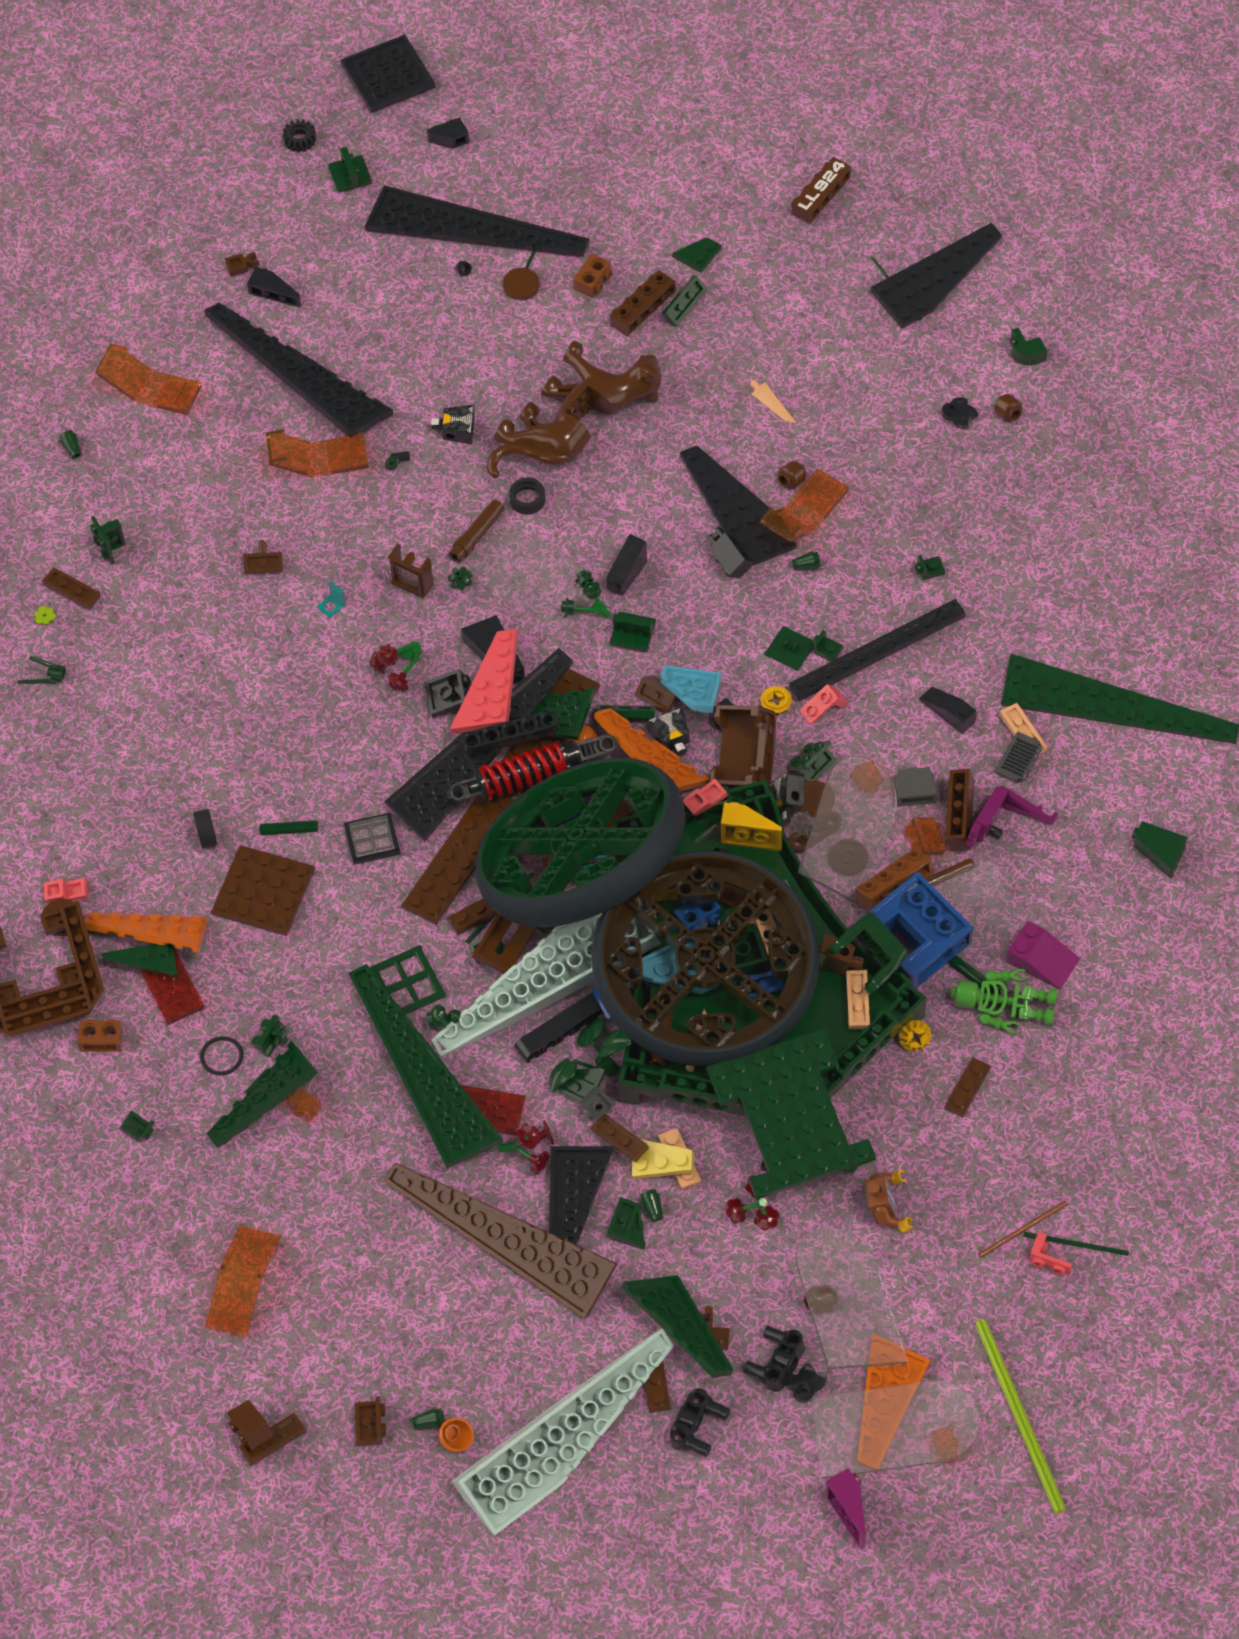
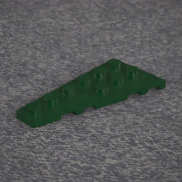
M590 687L585 691L569 690V693L565 694L549 693L531 715L546 711L554 712L558 717L559 729L555 734L548 737L579 740L595 689ZM547 721L545 725L549 726L552 725L554 722ZM528 726L526 730L531 731L535 727Z
M292 1041L287 1045L289 1049L283 1055L279 1054L275 1058L276 1063L271 1068L265 1069L245 1091L246 1096L241 1101L237 1100L232 1105L234 1109L228 1115H223L206 1133L217 1148L226 1144L232 1137L245 1130L248 1125L261 1118L264 1113L277 1106L280 1101L293 1094L296 1089L309 1082L318 1074L316 1069Z
M678 1275L623 1282L621 1288L712 1378L730 1376L732 1374L733 1367Z

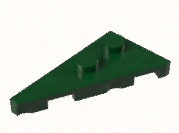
M170 943L166 945L149 944L101 953L102 960L111 964L121 963L128 965L132 969L150 971L154 974L163 973L171 975V978H178L173 944Z

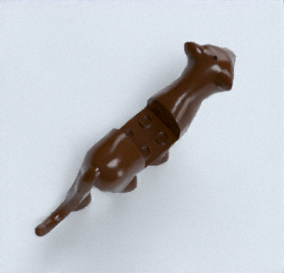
M573 341L567 348L563 361L574 368L582 381L576 384L562 385V381L559 378L551 376L541 391L542 396L564 399L557 412L555 422L539 423L536 417L539 415L540 409L533 402H529L520 414V420L526 425L527 429L514 432L515 425L512 421L505 419L501 422L495 432L494 440L506 445L498 447L489 456L486 465L489 475L493 478L499 477L500 473L497 469V464L502 457L509 454H523L551 465H563L573 460L590 441V433L580 422V419L590 411L591 407L604 414L611 415L630 402L643 397L650 403L657 402L662 375L656 356L640 355L639 360L629 370L616 375L594 367L581 357L584 351L582 344L578 341Z

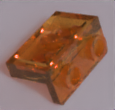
M913 817L905 827V832L912 849L916 848L926 855H943L946 849L934 817Z

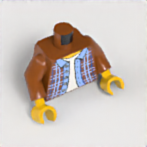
M903 1170L892 1174L890 1172H876L870 1177V1180L865 1181L868 1207L876 1224L893 1228L898 1227L902 1233L908 1232L914 1228L909 1225L913 1220L910 1217H906L901 1221L897 1218L891 1182L894 1185L906 1182V1180L900 1177L905 1172Z

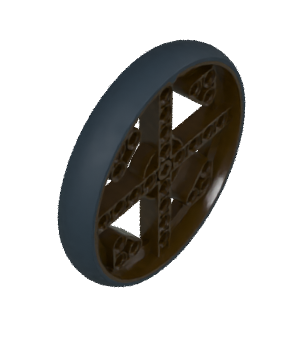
M696 851L673 855L664 868L646 886L622 903L602 913L592 945V971L595 986L607 1013L618 1028L633 1042L648 1052L663 1059L690 1066L708 1067L723 1061L738 1059L777 1044L788 1035L805 1013L813 997L819 975L820 955L815 928L808 911L796 893L781 878L762 865L747 858L723 852ZM701 875L704 878L698 880L695 879L694 876ZM723 883L750 893L717 929L699 928L693 931L689 930L652 900L658 894L675 886L676 898L682 904L710 903L721 900L724 891ZM716 887L719 891L712 892L710 888ZM683 889H687L690 891V893L683 894L680 891ZM762 898L764 901L758 903L754 899ZM641 905L648 907L646 910L638 909ZM767 908L772 911L782 928L775 927L769 932L770 972L776 979H783L788 975L784 989L778 999L736 967L737 955L733 946ZM743 912L750 913V916L744 917L741 914ZM634 917L676 949L675 964L678 971L643 1009L629 990V988L636 989L640 987L643 982L641 944L635 937H628L624 940ZM661 918L664 921L657 923L654 919ZM732 926L736 927L738 930L729 931L727 928ZM676 930L679 934L671 935L669 932ZM779 937L782 941L775 942L773 938ZM716 941H722L724 944L722 946H717L714 943ZM693 943L695 946L688 948L685 944ZM635 947L636 950L633 952H629L627 948ZM796 950L798 954L792 955L788 951ZM616 961H620L623 963V965L615 966L613 965V963ZM777 964H782L785 966V968L777 969L775 966ZM724 968L726 972L719 973L717 972V969ZM689 970H695L697 974L690 975L687 972ZM637 974L639 977L636 979L629 978V975ZM740 981L742 985L735 986L732 982ZM679 984L682 985L684 988L681 990H677L674 988V986ZM721 985L761 1017L749 1026L735 1031L736 1019L730 1013L693 1015L688 1020V1034L675 1031L661 1024L695 986L699 988H712ZM751 993H755L758 995V997L752 999L748 995ZM663 999H667L670 1001V1003L665 1005L662 1004L660 1001ZM766 1006H771L774 1008V1010L766 1011L764 1008ZM648 1014H654L657 1017L655 1019H649L646 1016ZM729 1023L731 1024V1027L724 1028L721 1026V1024ZM697 1024L700 1025L702 1028L700 1030H694L692 1026ZM714 1037L718 1041L715 1043H711L708 1041V1039Z

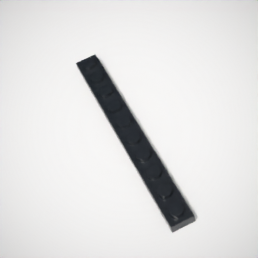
M954 599L790 682L789 688L797 699L801 701L819 692L827 684L831 686L966 617V612L958 601Z

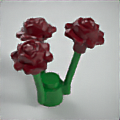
M412 641L398 649L391 647L390 644L381 645L378 652H373L370 666L373 671H379L384 674L386 667L396 664L395 660L398 659L399 655L402 654L406 660H412L400 674L392 672L391 675L387 676L392 690L404 692L409 688L407 685L408 681L406 680L407 673L420 660L421 646L416 641Z

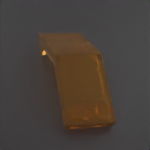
M111 343L95 371L96 375L134 402L188 415L202 388L199 381L153 371L129 354L127 347Z
M284 429L266 432L268 460L271 466L308 477L333 475L369 468L364 433L357 434L351 438L346 436L309 442L286 435Z
M817 468L787 506L776 511L771 507L762 517L760 523L792 542L813 533L849 491L848 486Z
M239 1226L221 1263L205 1327L247 1337L262 1278L273 1255H276L281 1235Z

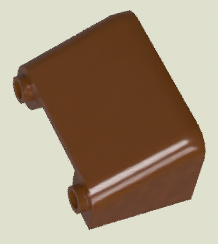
M717 705L714 719L719 726L723 727L719 766H714L709 773L710 782L716 779L721 786L739 787L766 779L767 784H770L772 781L777 722L775 712L761 706Z

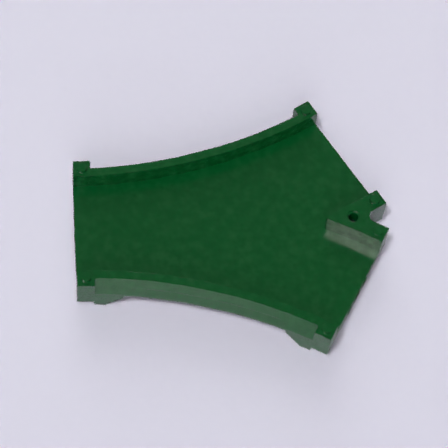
M766 779L732 789L724 786L723 788L728 793V796L713 807L695 816L684 804V830L673 855L696 851H713L715 847H722L727 849L729 854L744 857L762 865L783 881L787 879L800 896L799 899L810 915L819 948L825 933L839 938L847 930L816 888L784 833L778 805ZM724 802H736L745 805L781 826V851L721 844V819ZM637 814L612 820V828L653 827H644ZM617 855V856L620 857L621 862H622V861L625 860L629 855ZM712 887L710 891L717 892L719 889ZM681 890V893L688 894L685 890ZM678 900L655 902L673 917V911L684 905ZM719 904L722 917L729 908ZM644 905L640 906L642 910H646L648 908ZM704 909L703 911L709 912V911H711V910H710V909ZM762 913L758 919L764 922L767 921V916ZM772 913L773 918H774V921H775V924H776V919H777V918H776L775 915ZM661 918L654 919L657 923L664 921ZM720 919L717 923L710 924L705 928L717 929L720 926ZM752 924L733 945L737 955L736 967L747 976L770 970V963L768 962L757 927ZM676 930L669 932L671 935L679 934ZM769 931L763 933L766 939L769 937ZM656 934L661 944L643 953L642 958L670 944ZM855 938L850 943L855 946L853 956L864 959L861 970H867V980L869 981L882 966ZM716 941L714 944L717 946H722L724 943L722 941ZM796 950L788 951L792 955L798 954ZM777 964L775 966L779 969L785 968V966L782 964ZM849 967L847 971H854L856 969ZM718 968L717 972L725 973L726 970L724 968ZM819 969L817 985L805 1013L797 1025L778 1043L825 1029L839 1064L838 1069L821 1074L831 1099L908 1022L913 1020L921 1021L925 1017L927 997L911 985L912 981L907 976L895 971L872 994H868L870 1025L863 1029L849 1030L846 975H839ZM788 975L785 978H783L784 986L788 978ZM643 979L642 985L635 989V1000L642 1009L659 992L660 984L647 982ZM739 981L732 982L735 986H740ZM719 985L703 994L689 992L677 1005L675 1011H673L671 1029L688 1034L689 1018L693 1015L702 1014L704 1009L706 1014H732L736 1019L735 1031L749 1026L761 1017ZM782 990L771 992L770 994L778 999ZM766 1006L764 1008L766 1011L774 1010V1008L771 1006ZM648 1014L646 1016L649 1019H655L654 1014ZM723 1023L721 1024V1026L724 1028H730L731 1024ZM714 1037L708 1039V1041L711 1043H715L718 1041ZM633 1041V1044L625 1048L623 1065L618 1081L619 1101L640 1105L642 1095L746 1116L740 1101L720 1107L706 1072V1067L695 1066L694 1071L690 1072L686 1070L687 1065L666 1060V1066H659V1062H656L655 1065H650V1052Z

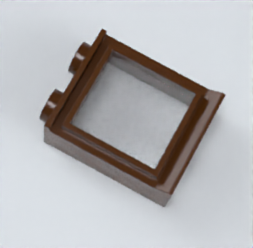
M397 543L387 557L390 560L391 584L424 599L434 585L431 559L427 557L419 569L412 565L415 561V554L413 552H409L402 561L401 545Z

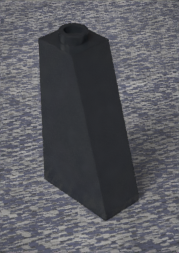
M497 615L461 628L462 640L484 660L497 631H503L504 628ZM517 653L513 684H517L525 678V670Z

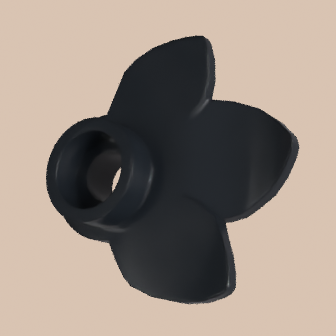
M963 397L954 398L951 403L944 404L941 410L944 419L952 421L955 426L964 429L968 428L967 420L974 419L979 415L974 407L968 405V399Z
M806 1363L797 1375L791 1374L786 1387L793 1392V1396L798 1402H808L813 1398L815 1392L823 1389L825 1386L827 1373L819 1372L816 1374L810 1363Z

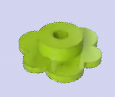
M40 606L38 611L34 612V617H36L35 623L48 625L50 621H54L56 615L53 613V608Z

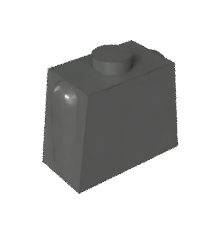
M911 767L898 770V774L894 776L897 807L937 803L934 774L930 771V767Z

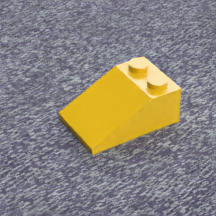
M724 802L721 819V844L781 851L782 827L745 805L736 802Z

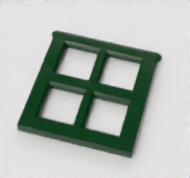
M421 945L369 967L390 994L407 987L414 1002L401 1007L405 1015L446 997L440 982L422 951ZM416 956L423 971L407 977L400 962ZM395 965L402 980L386 986L379 971ZM428 978L435 993L419 999L412 984Z

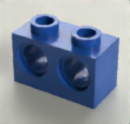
M717 902L684 904L673 911L674 918L691 931L705 928L710 924L713 925L721 918V907ZM704 909H710L711 911L705 912V911H703V910H704Z

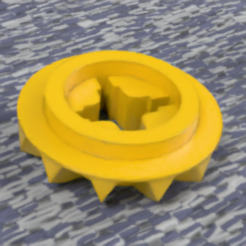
M780 686L769 687L761 695V706L781 714L784 711H788V708L791 706V694ZM774 695L777 700H780L779 705L772 702Z
M920 1020L908 1022L899 1034V1040L903 1048L907 1051L913 1050L914 1053L919 1048L924 1051V1047L930 1045L932 1037L930 1027ZM912 1031L919 1035V1042L913 1039Z

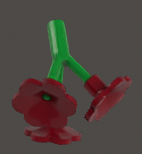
M543 1120L544 1128L542 1131L538 1132L536 1127L523 1124L521 1129L517 1130L519 1141L499 1144L500 1152L516 1150L529 1158V1161L534 1164L532 1166L534 1175H538L544 1169L550 1156L547 1151H543L538 1156L535 1154L531 1155L521 1149V1146L534 1149L545 1138L552 1145L555 1144L545 1120Z
M748 1178V1183L745 1185V1190L751 1193V1196L755 1198ZM739 1198L727 1201L728 1208L726 1209V1214L734 1224L744 1222L747 1210L755 1207L760 1209L756 1211L754 1223L760 1226L761 1230L765 1231L770 1227H776L778 1225L777 1219L780 1217L779 1212L774 1210L772 1206H766L767 1200L765 1198L758 1199L755 1203L749 1205L742 1204Z

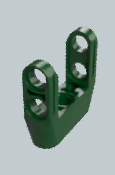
M867 912L832 943L828 950L834 955L850 944L857 936L865 943L884 965L865 984L864 990L870 995L901 966L907 958L908 952L875 914Z

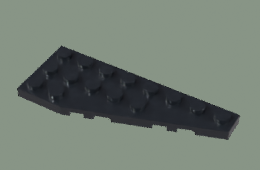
M989 223L873 285L870 291L903 329L919 320V318L932 313L944 301L947 295L971 272L972 268L981 261L986 253L1001 240L1002 234L992 223Z
M696 445L680 452L683 462L720 527L725 533L734 535L754 561V565L797 549V545L781 517L699 446Z

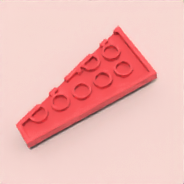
M516 629L497 631L450 727L452 734L474 731L509 721L518 639Z

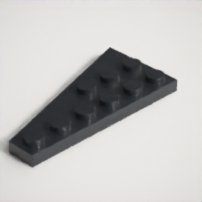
M551 1146L550 1233L578 1245L614 1151V1146Z

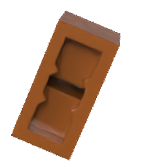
M591 253L573 279L574 290L592 298L596 293H600L605 280H609L612 275L611 262Z
M89 1019L79 1022L78 1046L80 1052H121L123 1036L121 1021L114 1019L106 1021ZM94 1033L93 1036L87 1037L88 1034ZM110 1033H114L111 1037L107 1036Z

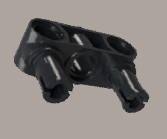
M767 1325L763 1336L766 1339L779 1343L778 1347L774 1350L767 1366L763 1367L747 1360L743 1371L758 1378L770 1391L779 1392L785 1387L791 1374L796 1370L798 1362L805 1351V1343L801 1332L793 1329L783 1332ZM795 1341L798 1342V1343L795 1344V1345H791L792 1342H795ZM773 1377H778L776 1380H770Z
M693 1389L679 1410L670 1430L671 1446L676 1450H692L707 1457L712 1445L695 1438L694 1434L697 1432L704 1414L710 1413L726 1421L730 1408L715 1402L714 1398L708 1395L704 1389ZM698 1398L704 1400L701 1404H696L693 1401ZM677 1435H683L685 1437L683 1440L680 1441L674 1439V1437Z

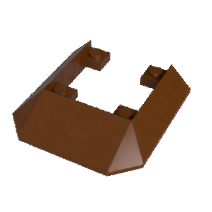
M79 900L60 905L59 910L40 915L46 936L66 930L75 962L55 968L60 986L26 996H20L16 979L1 983V1033L12 1037L88 1015L103 994L104 986ZM0 926V949L7 946Z

